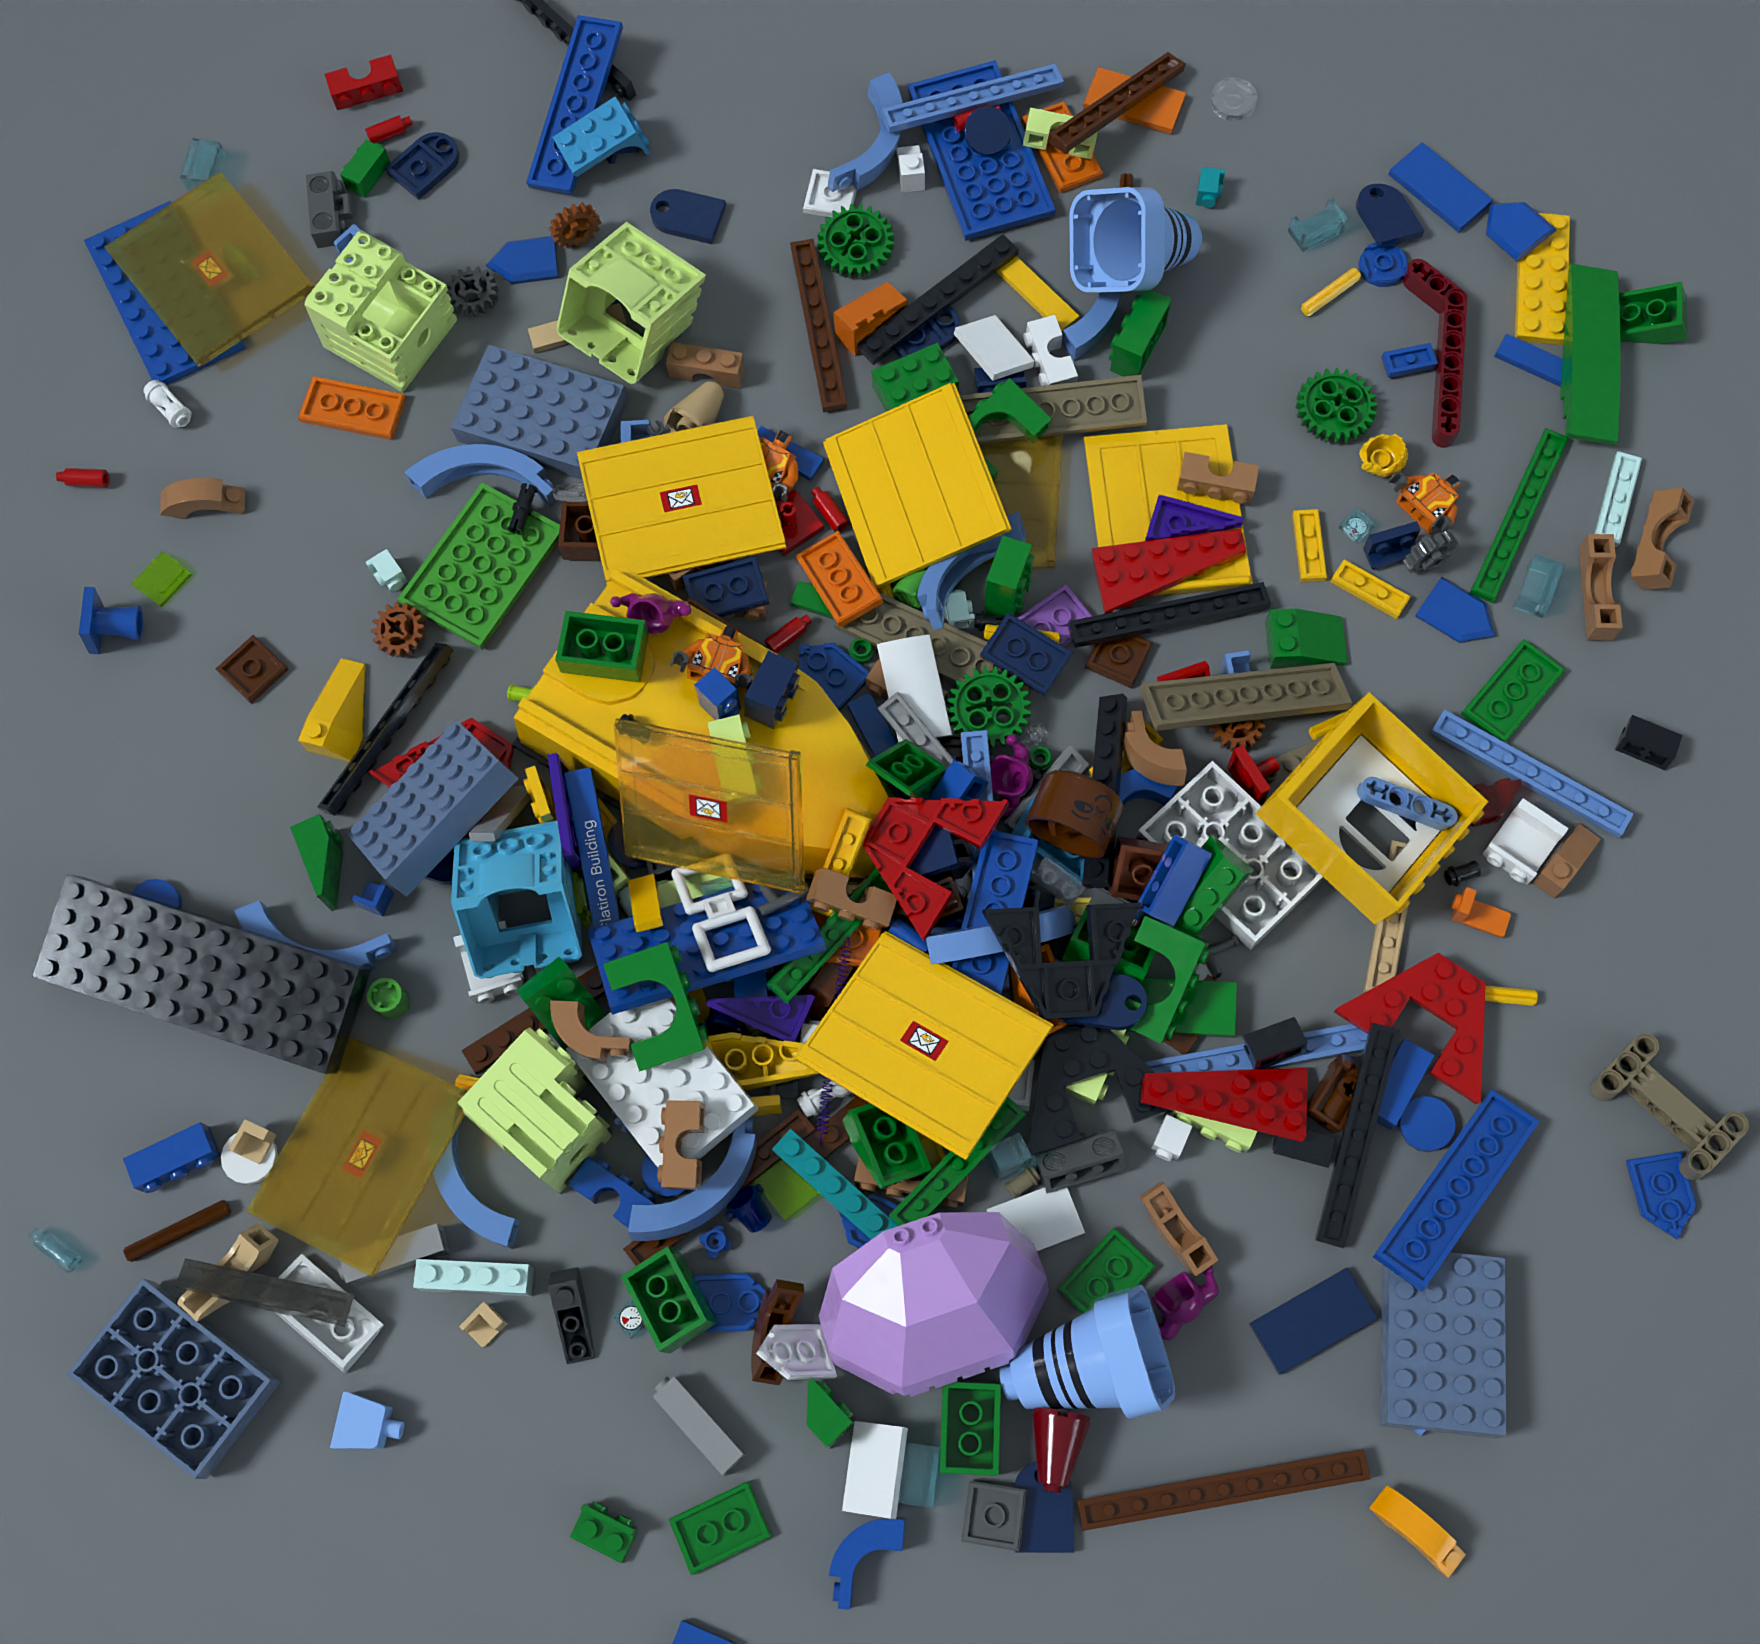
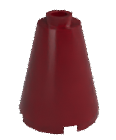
M1034 1409L1033 1427L1038 1483L1044 1485V1491L1061 1493V1488H1068L1090 1426L1089 1416L1070 1411L1068 1413L1058 1412V1409Z

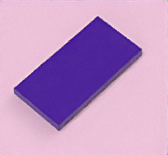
M548 754L562 855L574 870L582 869L564 773L570 772V769L559 754Z

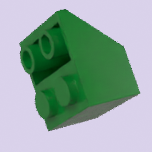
M812 1378L808 1382L807 1426L830 1449L854 1425L850 1420L854 1414L842 1401L836 1404L830 1398L834 1392L822 1379L817 1383Z

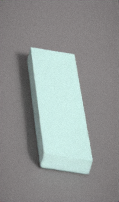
M1617 451L1614 457L1594 533L1614 534L1615 547H1618L1621 542L1642 461L1640 457Z

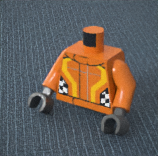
M779 430L773 443L763 437L759 440L774 499L777 495L782 494L781 500L786 502L788 500L787 493L792 490L799 479L798 463L796 456L786 450L792 436Z
M1395 472L1388 480L1389 483L1396 485L1394 488L1395 492L1402 489L1396 503L1415 522L1417 521L1418 525L1428 534H1431L1436 527L1442 530V534L1454 524L1458 510L1455 503L1459 497L1454 490L1460 486V481L1456 476L1449 475L1443 480L1436 473H1431L1427 476H1405L1401 472Z
M729 626L723 627L720 636L708 633L704 639H698L682 652H675L670 662V666L674 664L680 665L681 672H684L687 666V678L697 682L714 667L736 689L738 687H745L748 691L752 682L753 673L749 657L743 653V645L735 642L738 631Z

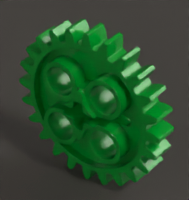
M850 204L847 211L841 206V213L838 214L833 210V218L826 216V224H820L821 232L817 233L820 258H824L825 266L831 264L832 272L839 269L841 277L845 272H848L849 279L853 277L854 273H857L859 279H861L862 272H866L870 277L871 269L879 272V264L886 266V258L892 257L891 250H894L892 225L887 224V217L880 218L879 210L873 214L872 206H869L867 210H863L862 204L859 205L858 209H854L853 204ZM853 224L858 225V226L855 227V228L849 227L850 225H853ZM869 238H876V240H874V241H870V240H868V239H869ZM838 241L844 242L841 245L834 244ZM862 255L860 258H854L853 256Z
M1335 368L1333 374L1328 369H1325L1323 376L1316 372L1314 379L1308 377L1306 384H1302L1297 395L1298 401L1295 406L1298 409L1297 418H1303L1300 425H1309L1307 433L1317 432L1315 439H1318L1321 435L1325 436V443L1330 438H1333L1335 444L1338 443L1339 438L1348 443L1350 436L1357 440L1359 433L1365 435L1367 428H1371L1377 414L1375 411L1378 403L1374 402L1376 394H1370L1372 386L1364 387L1365 378L1360 381L1356 380L1358 373L1353 374L1351 377L1348 376V369L1343 374L1339 373L1338 368Z
M984 666L983 673L981 674L974 668L973 677L965 673V682L957 680L956 686L959 690L951 689L950 694L954 698H948L947 704L952 706L947 709L948 715L953 716L949 719L950 725L958 724L954 728V733L987 730L988 743H990L992 750L995 749V743L997 742L1004 748L1005 739L1010 734L1015 733L1021 736L1023 731L1019 726L1027 727L1028 721L1024 718L1031 716V711L1027 710V708L1031 707V701L1024 700L1029 697V692L1021 691L1024 683L1015 684L1017 675L1008 678L1007 669L1002 674H998L996 666L992 673L988 672L986 666ZM998 690H1003L1008 695L1000 699L995 697L994 693ZM971 693H979L982 696L978 701H972L968 698ZM987 704H991L992 711H987ZM1011 704L1012 707L1008 708L1006 707V705ZM967 708L973 709L970 712L966 711ZM999 715H1007L1010 721L1000 723L996 718ZM975 717H980L984 720V723L980 726H975L970 721Z

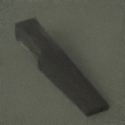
M186 1258L175 1285L176 1288L287 1316L290 1313L342 1327L346 1325L355 1295Z

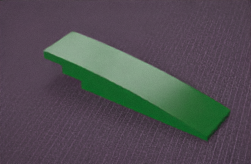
M1572 263L1569 265L1560 400H1564L1565 438L1607 445H1615L1618 442L1620 406V304L1618 271Z

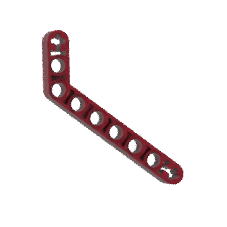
M1414 259L1408 264L1403 277V285L1439 314L1436 358L1438 364L1435 374L1432 441L1438 447L1447 448L1452 445L1460 429L1467 294L1425 260Z

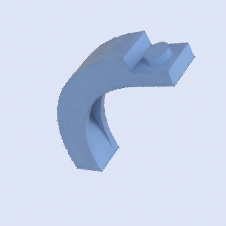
M890 72L870 80L867 97L873 104L879 119V135L865 153L848 163L830 170L828 187L832 192L845 189L850 184H853L856 190L867 186L885 171L895 156L901 130L889 133L881 116L882 108L903 103L898 86Z
M1100 292L1089 312L1078 322L1063 330L1062 344L1074 361L1095 348L1108 333L1118 312L1121 292Z
M470 444L451 447L425 457L404 472L409 483L426 499L444 485L455 480L473 475H496L510 478L521 484L527 483V487H529V484L537 488L535 494L550 507L558 501L554 492L556 488L548 480L544 467L520 452L501 446Z
M1019 512L1006 515L1012 528L1011 531L928 567L919 585L917 597L925 620H930L933 630L943 628L945 605L956 584L972 569L995 557L1002 536L1026 542V530Z
M260 900L234 910L240 925L244 929L371 969V971L376 969L373 959H384L390 956L392 951L397 950L394 939L388 933L346 949H312L286 938L273 922L268 907Z
M1069 903L1039 912L1041 942L1074 932L1075 915L1070 909ZM989 924L940 932L926 937L931 964L1003 952Z
M453 1087L452 1093H449L445 1099L444 1109H446V1112L434 1111L431 1123L429 1150L435 1182L449 1208L466 1226L482 1237L512 1249L520 1222L515 1218L499 1214L486 1207L471 1191L463 1176L458 1156V1136L464 1113L463 1108L457 1102L467 1092L464 1089Z
M749 1117L734 1130L732 1142L723 1163L714 1175L701 1186V1190H695L680 1199L668 1203L632 1205L628 1228L631 1241L662 1240L689 1232L709 1221L729 1204L744 1184L755 1158L757 1138L756 1134H752L754 1117Z

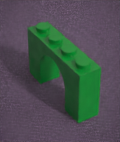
M1010 378L1005 383H998L992 390L993 394L987 400L982 399L974 408L975 411L968 417L974 434L982 425L989 421L1004 420L1018 428L1032 443H1035L1051 427L1052 421ZM984 457L994 482L998 478V470Z
M1145 915L1134 941L1160 952L1169 959L1175 971V985L1170 995L1162 1002H1147V1010L1143 1019L1130 1029L1162 1044L1166 1039H1172L1177 1025L1174 1024L1177 1014H1183L1188 1004V1000L1185 999L1188 989L1193 990L1199 979L1196 971L1200 964L1204 965L1211 950L1207 948L1208 941L1155 917ZM1130 998L1126 1001L1125 1006L1129 1010H1137L1140 1008L1141 1002L1136 998Z
M671 940L603 964L612 991L639 981L652 980L665 985L674 996L676 1015L672 1025L661 1033L630 1044L639 1072L702 1051L707 1047L705 1042L709 1041L705 1026L699 1025L696 1016L700 1014L695 998L691 999L688 988H691L689 977L686 971L681 972L678 963L682 961L677 945L673 946Z

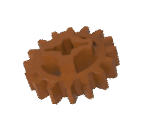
M581 202L576 207L573 203L571 208L564 207L562 214L556 213L557 219L551 220L552 226L549 227L555 243H558L560 247L566 245L567 249H570L573 244L577 248L580 243H588L589 237L594 238L593 232L600 230L598 225L601 224V220L596 209L591 204L585 206Z
M395 602L394 608L388 604L385 605L386 612L378 611L380 619H373L372 621L377 625V628L371 629V632L377 635L373 641L378 645L380 644L379 649L381 651H387V654L392 657L397 654V656L404 658L405 651L413 655L412 648L420 649L419 640H426V637L422 635V631L428 630V627L421 624L426 618L419 615V609L412 608V605L406 602L404 605ZM395 624L400 627V629H401V631L404 633V635H402V634L398 631V628L395 626Z
M1264 719L1252 720V722L1240 721L1234 729L1231 728L1235 722L1213 724L1209 726L1208 733H1215L1212 739L1213 742L1222 741L1220 748L1223 749L1226 745H1229L1230 752H1233L1235 747L1244 745L1246 748V744L1252 748L1255 745V740L1259 741L1262 734L1260 732H1263L1265 724L1261 722Z

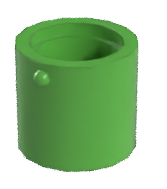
M922 569L899 579L892 590L893 595L901 603L914 609H919L921 605L917 594L926 571Z
M381 978L373 982L369 987L367 1001L370 1007L382 1017L395 1019L408 1011L409 996L406 990L393 979Z

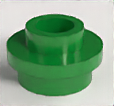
M857 638L849 646V655L859 663L867 662L874 655V646L866 640ZM861 648L866 650L864 654H859L857 651Z
M1037 746L1029 751V764L1036 769L1040 768L1042 772L1051 767L1053 755L1048 748ZM1037 757H1043L1045 761L1043 763H1037L1035 759Z

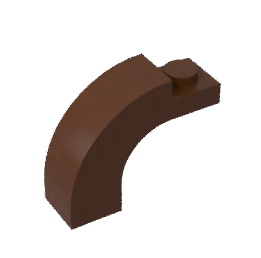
M776 1279L772 1290H766L754 1329L751 1355L752 1381L780 1385L784 1376L756 1353L774 1325L791 1324L793 1315L804 1294V1284Z

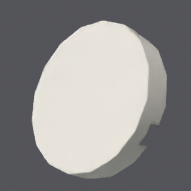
M236 1134L231 1136L224 1145L221 1154L222 1168L226 1175L235 1182L247 1185L260 1183L269 1177L278 1160L275 1142L272 1143L263 1162L258 1164L229 1150Z

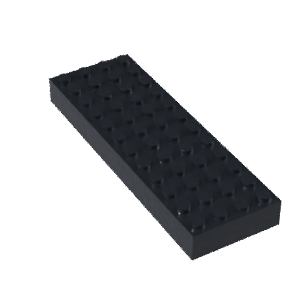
M67 874L32 977L323 1074H337L371 969L86 877Z

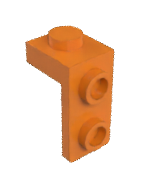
M1466 887L1461 894L1456 893L1451 908L1454 909L1451 920L1499 938L1505 935L1511 917L1509 912L1474 900L1477 890Z

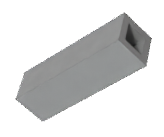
M436 1223L340 1255L341 1264L338 1265L340 1278L342 1281L345 1280L347 1284L354 1286L416 1265V1259L431 1260L449 1254L450 1251L444 1228Z
M673 1376L671 1379L666 1377L655 1387L657 1393L652 1397L721 1475L725 1476L746 1455L677 1377Z

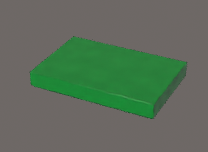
M1113 1227L1057 1290L1084 1314L1093 1309L1095 1301L1107 1293L1140 1285L1156 1266Z
M749 1481L668 1519L691 1575L772 1536Z

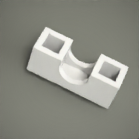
M1052 315L1027 322V330L1023 334L1026 347H1030L1032 350L1031 357L1035 361L1034 368L1038 367L1040 385L1047 386L1077 382L1078 374L1071 356L1057 358L1049 353L1061 348L1062 332L1056 316Z

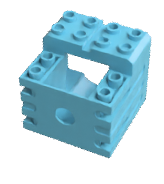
M557 820L504 830L495 842H471L470 837L462 838L454 846L451 905L474 976L483 979L509 973H519L524 971L525 966L533 964L535 969L545 968L559 956L565 963L579 960L582 956V930L578 913L577 877L572 866L563 858ZM526 890L536 891L539 895L546 894L552 920L499 929V895Z

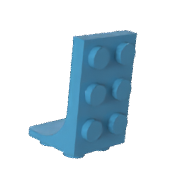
M616 96L552 137L575 177H578L625 147L636 146L641 148L646 155L650 154L647 148L650 144L649 140L639 127V123L626 103L620 104Z

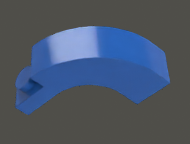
M1132 769L1121 774L1119 797L1123 802V806L1137 798L1151 799L1165 806L1174 797L1179 786L1157 783Z
M885 1518L870 1521L853 1530L842 1541L834 1554L829 1571V1576L841 1577L840 1583H834L833 1601H838V1609H851L854 1571L864 1555L880 1549L903 1550L905 1520Z

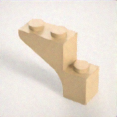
M257 1223L241 1232L232 1248L222 1260L179 1298L177 1304L198 1322L235 1299L248 1274L268 1263L279 1240L261 1223Z

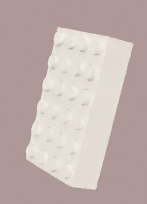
M1211 761L1138 830L1136 839L1141 838L1144 841L1169 845L1173 835L1176 834L1202 847L1208 838L1214 835L1253 868L1254 871L1216 916L1223 925L1251 950L1322 882L1324 877L1255 814L1261 806L1218 765Z
M666 998L612 1015L610 1012L589 1031L597 1036L629 1037L637 1041L667 1030L675 1019L676 1005L671 998ZM707 1043V1047L702 1051L640 1072L633 1053H626V1057L609 1056L608 1052L607 1063L588 1059L570 1047L566 1048L570 1056L657 1167L663 1165V1153L659 1151L660 1137L664 1136L665 1125L661 1124V1111L663 1107H666V1100L701 1101L705 1104L704 1133H690L681 1142V1152L687 1159L699 1160L759 1110Z

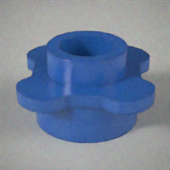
M716 1225L713 1230L701 1234L699 1238L700 1243L705 1245L707 1249V1256L711 1259L717 1258L718 1254L722 1251H728L732 1248V1241L727 1239L724 1234L725 1229L721 1225ZM715 1239L718 1240V1244L716 1245L713 1243Z

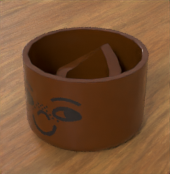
M1054 770L1044 777L1025 819V825L1037 837L1056 848L1081 857L1101 858L1108 848L1123 813L1124 806L1121 798L1103 783L1077 772Z

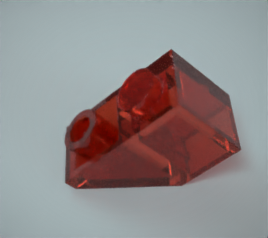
M1505 778L1495 782L1494 785L1486 786L1484 783L1472 786L1489 801L1482 809L1485 812L1484 815L1475 824L1471 823L1472 827L1498 822L1522 785L1521 779L1511 781L1510 778Z

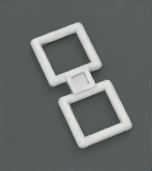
M731 853L720 854L672 870L671 875L686 914L693 915L703 911L707 914L708 919L695 923L692 926V931L709 972H715L756 959L771 952V947L755 909L751 906L739 910L734 908L732 902L746 898L748 892ZM725 864L735 890L694 903L684 877ZM747 919L758 946L715 960L705 932Z

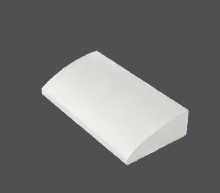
M930 635L914 636L877 644L888 698L899 692L936 739L952 736ZM897 734V739H898V743H899V742H901V741H903V740H902V738Z
M303 1254L260 1296L270 1309L343 1373H346L358 1360L384 1326Z

